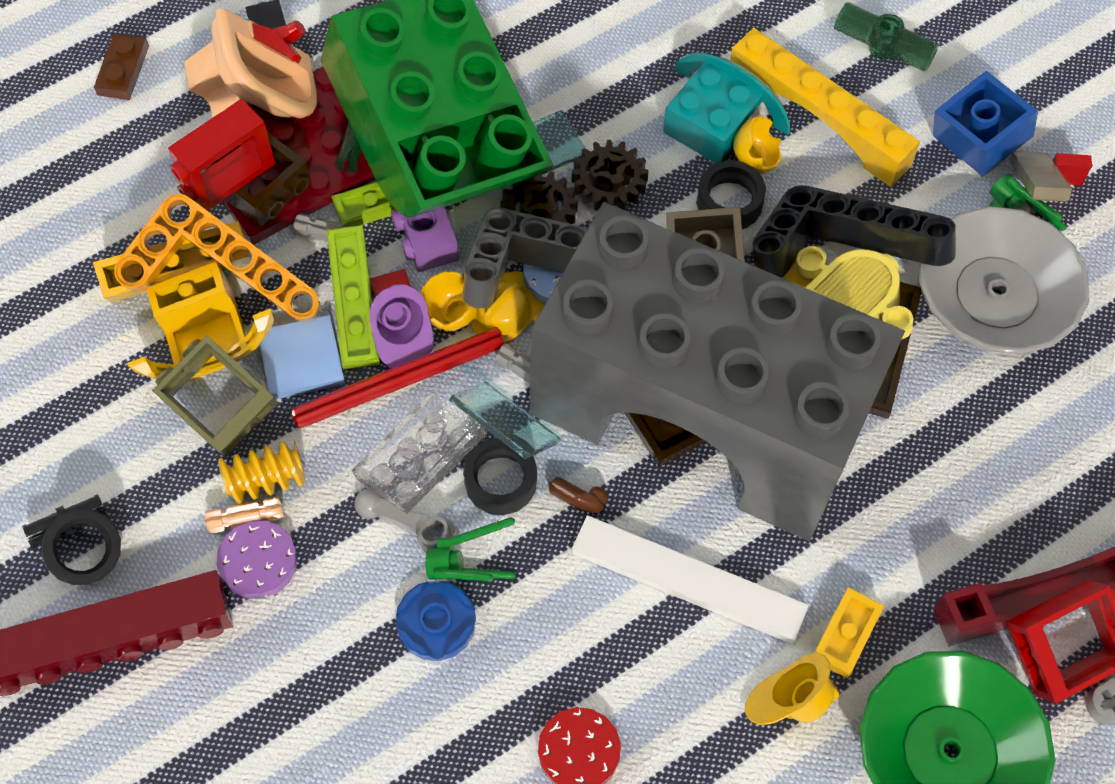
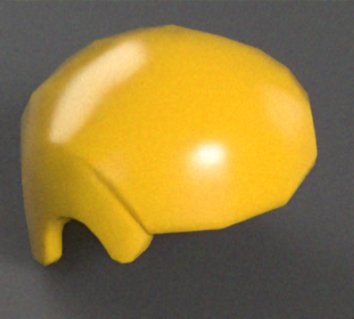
M761 115L751 118L739 128L733 139V149L739 162L752 166L759 174H765L779 165L781 160L779 148L781 139L770 134L769 130L773 122Z
M443 271L436 274L421 289V294L427 305L430 322L438 329L445 330L446 332L456 331L468 325L478 313V308L469 306L462 298L464 276L458 272Z

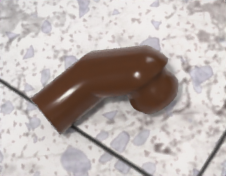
M561 477L554 478L549 486V493L571 506L592 514L602 511L604 509L603 505L609 500L607 492L599 486L592 487L588 493Z

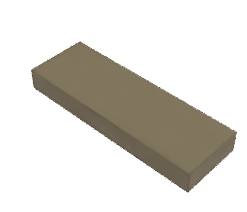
M1015 151L1011 154L1010 164L1033 200L1070 201L1072 188L1047 153Z

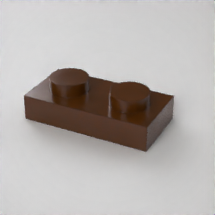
M113 34L94 84V89L98 96L130 100L149 49L146 38Z

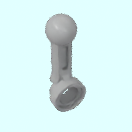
M364 489L355 498L354 507L361 517L365 519L378 517L417 535V542L425 553L428 548L437 547V540L427 541V534L431 529L438 526L444 527V533L440 538H450L458 535L456 528L446 517H429L427 514L413 512L385 500L382 493L376 489Z

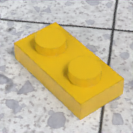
M848 587L814 653L825 655L830 662V670L848 679L884 605Z

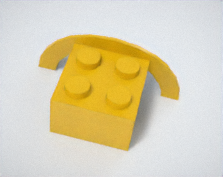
M217 261L146 287L153 316L165 332L173 364L156 363L144 356L128 362L127 365L135 373L157 379L168 367L175 368L184 359V350L194 340L199 339L201 341L206 335L238 362L251 354L271 331L274 321L271 309L253 315L254 324L246 335L231 284ZM212 356L192 378L207 375L226 367Z

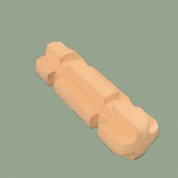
M278 497L263 499L262 504H258V501L228 506L226 511H221V508L205 512V523L209 533L225 531L227 526H230L232 530L236 526L249 521L267 519V521L271 522L283 518V507Z

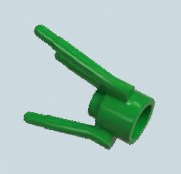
M1011 174L1004 175L991 187L989 194L994 200L989 206L1019 209L1026 203L1060 231L1066 230V225L1061 222L1062 215L1044 201L1033 200L1027 189Z
M510 517L450 538H437V547L428 548L426 551L425 566L428 578L430 580L462 579L487 582L493 579H514L516 575L513 571L463 568V554L461 550H454L453 546L514 525L515 519Z

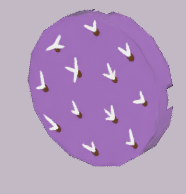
M249 521L236 526L224 537L218 548L216 564L221 579L233 593L245 598L257 599V597L271 596L278 593L290 582L297 568V552L291 536L281 526L269 521Z

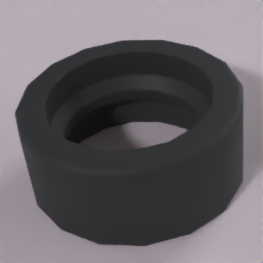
M733 160L718 162L707 168L700 178L696 201L698 210L725 208L715 203L710 197L711 189L719 184L734 183L746 188L752 195L751 203L740 208L742 229L754 224L762 213L766 193L764 179L759 172L744 162Z
M495 437L482 441L471 450L465 459L463 477L467 495L477 508L488 514L507 515L519 511L530 502L536 492L537 466L533 454L524 444L512 438ZM492 459H511L521 466L524 474L523 482L512 493L504 495L490 494L479 485L478 471L480 467Z
M74 509L61 514L48 526L42 539L41 555L46 568L58 580L70 585H88L103 579L115 568L121 554V538L116 525L106 515L92 509ZM75 524H88L96 527L102 533L105 540V554L102 560L94 568L86 571H75L66 567L60 561L57 554V541L60 534L67 527Z

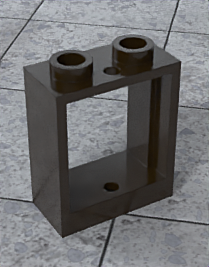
M269 132L267 134L274 160L286 169L255 197L242 187L225 199L259 227H262L269 219L276 218L281 213L283 207L295 196L301 195L311 182L307 162ZM241 145L237 146L236 148H234L233 150H231L229 153H227L226 155H224L223 157H221L220 159H218L217 161H215L214 163H212L211 165H209L207 168H205L204 170H202V171L200 172V174H201L202 172H204L205 170H207L208 168H210L211 166H213L215 163H217V162L220 161L221 159H223L224 157H226L227 155H229L230 153H232L233 151H235V150H236L237 148H239Z

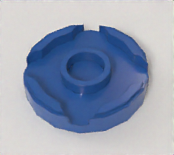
M428 581L418 584L404 595L397 607L396 627L399 639L410 653L422 660L442 661L453 658L468 646L474 636L476 615L472 600L463 589L450 582L439 581V583H429Z

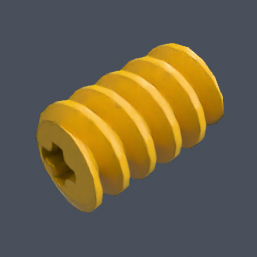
M295 439L293 450H290L284 441L279 442V452L276 455L269 445L264 446V454L261 459L254 450H249L247 463H244L238 454H234L232 467H229L223 458L218 459L226 493L229 498L232 495L238 504L244 503L245 491L249 493L253 500L259 499L261 486L268 495H273L276 482H278L283 491L289 490L290 478H293L299 487L305 485L304 469Z

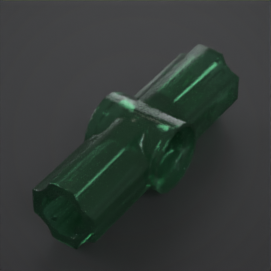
M850 2L844 4L834 25L835 30L867 44L870 53L876 58L890 59L894 57L924 72L930 67L939 48V44L905 29L904 22L898 16L893 14L877 16Z

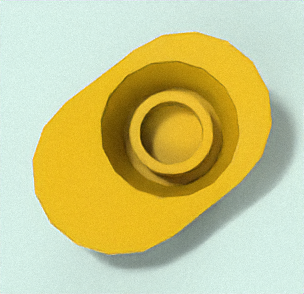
M513 271L504 273L495 301L488 307L478 308V313L471 320L470 324L476 335L492 328H497L502 335L503 342L506 343L515 339L533 321V315L540 314L545 303L538 301L529 288H526L523 282V272Z
M806 654L790 666L757 684L745 702V714L748 719L758 725H766L778 722L786 717L802 723L813 722L820 718L828 710L831 703L839 697L838 689L829 679L831 672L829 660L823 654Z

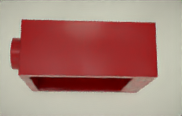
M242 98L168 147L173 161L169 167L176 179L181 183L177 186L179 193L191 198L207 211L275 165L265 123ZM241 145V146H240L239 148H237L235 151H233L232 153H230L229 155H227L226 157H224L223 159H221L220 161H218V162L215 163L213 166H211L210 168H208L207 170H205L204 172H202V173L200 174V172H201L202 170H204L205 168H207L209 165H211L212 163H214L215 161H217L218 159H220L221 157H223L224 155H226L227 153H229L231 150H233V149L236 148L237 146Z
M1086 580L1006 621L1035 696L1057 704L1115 673V592L1110 588V585ZM1087 604L1104 648L1060 671L1043 626Z

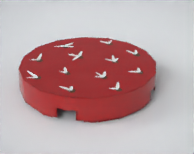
M574 707L560 711L547 721L539 736L538 756L542 771L552 784H605L612 778L619 765L621 743L617 730L606 716L593 709Z

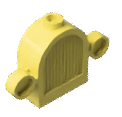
M808 246L798 253L797 268L799 273L805 278L814 279L806 287L807 289L905 330L902 339L911 334L913 330V315L907 308L899 306L900 278L898 270L900 267L892 256L871 250H854L840 255L827 265L826 253L819 247Z

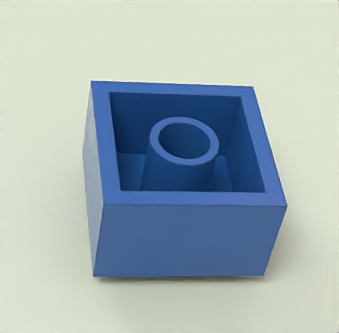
M985 71L934 111L933 136L983 177L1034 137L1038 110L988 71Z

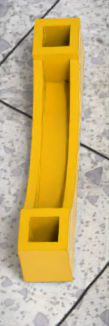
M754 27L732 47L730 61L743 66L758 76L776 94L792 100L825 122L859 156L864 163L863 168L888 186L892 187L912 166L920 144L918 139Z

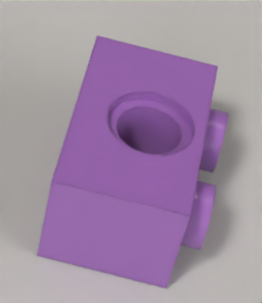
M445 207L415 217H406L397 210L391 211L396 231L403 230L406 238L401 240L406 260L414 261L417 272L459 261L457 240ZM423 227L429 228V229L423 230V231L418 230V229L423 228Z

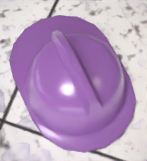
M405 284L392 285L382 290L373 300L370 307L369 320L375 347L381 361L389 368H394L431 353L434 346L433 331L423 295L414 287Z

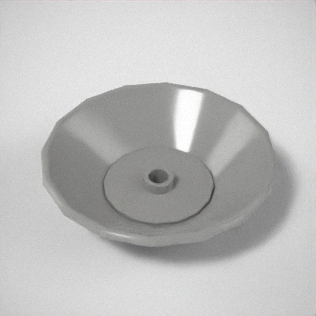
M987 206L958 213L951 218L956 226L955 259L944 266L920 263L919 285L931 313L955 337L985 351L1022 355L1050 348L1077 328L1089 303L1088 271L1076 246L1053 224L1019 209ZM993 290H997V291L1001 292L1002 294H1001V295L996 294Z

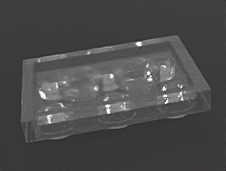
M431 392L351 471L357 480L408 514L487 432L483 424Z

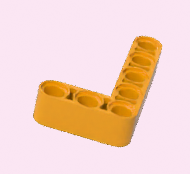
M183 194L171 195L163 201L114 267L116 280L122 286L131 291L140 292L146 290V287L151 286L187 239L292 318L298 321H308L313 319L320 309L318 296L311 287ZM180 204L189 206L190 215L185 221H172L171 212L173 208ZM209 227H216L221 231V238L214 245H206L202 242V233ZM156 234H163L167 238L166 247L160 252H151L148 247L150 238ZM240 249H246L252 254L250 264L244 268H237L232 264L233 254ZM132 264H141L144 269L142 278L138 282L129 283L125 277L127 268ZM269 272H277L282 275V284L274 291H268L262 285L264 275ZM299 294H307L313 299V306L306 313H298L293 310V299Z

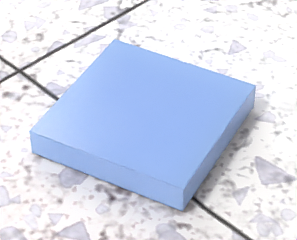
M330 315L316 317L308 321L274 326L260 344L268 391L276 400L345 385Z

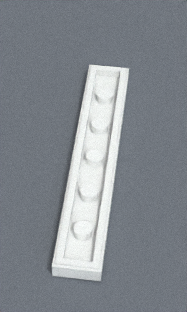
M588 515L572 547L571 554L793 645L809 607L808 604Z

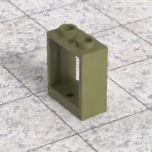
M206 335L201 341L199 339L194 340L184 350V359L175 368L168 367L158 376L155 381L157 386L152 391L226 458L272 411L278 402L270 392ZM212 356L255 394L216 435L210 432L173 397Z

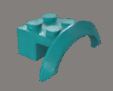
M705 53L685 55L676 63L674 70L687 78L691 76L694 70L697 71L667 105L663 133L714 163L723 162L734 150L733 139L735 134L762 102L772 116L773 127L787 135L790 133V123L786 111L776 93L763 80L743 66L726 58Z

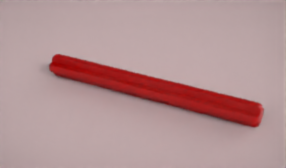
M492 328L295 406L291 409L294 422L298 428L306 427L497 351L504 345L502 335L497 328Z

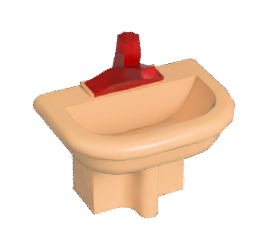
M227 9L217 10L215 12L216 19L211 24L213 41L184 61L188 90L206 99L210 105L213 117L241 98L248 105H255L275 116L287 118L310 116L317 106V90L311 59L308 54L291 44L305 34L303 24L295 20L288 25L271 29L258 25L251 20L247 21Z

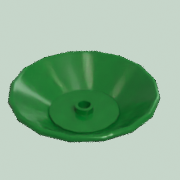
M928 651L893 666L870 692L859 726L863 766L872 784H1050L1056 762L1050 722L1031 690L1001 664L966 651ZM950 745L955 748L957 756L955 758L947 756L944 752V746Z

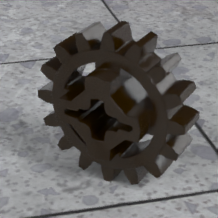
M607 140L605 147H601L599 143L593 142V151L585 148L581 150V158L574 159L571 183H574L575 195L582 194V203L584 205L592 201L594 202V210L598 211L602 203L606 202L613 206L619 205L620 209L625 211L627 210V201L633 204L639 202V194H645L649 171L645 169V158L637 159L638 150L636 148L626 151V142L622 141L618 147H614L612 141Z
M551 171L547 177L539 175L511 184L510 189H503V200L500 201V208L517 211L515 207L517 202H519V212L563 223L575 224L576 212H578V199H575L574 187L567 188V179L563 177L556 181L554 180L555 172ZM558 201H561L563 206L561 212L558 210Z

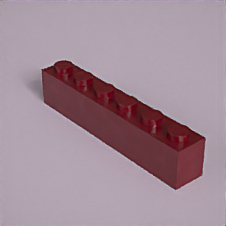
M217 570L0 629V696L15 694L20 691V687L33 683L51 684L59 681L62 678L61 675L75 671L80 673L93 672L103 666L102 664L114 660H136L143 655V652L153 649H175L180 647L183 641L192 638L209 639L221 635L224 629L233 627L222 579Z

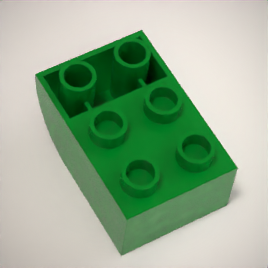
M387 0L331 16L321 56L322 65L376 182L385 197L399 213L406 217H415L542 175L553 167L549 154L474 0Z

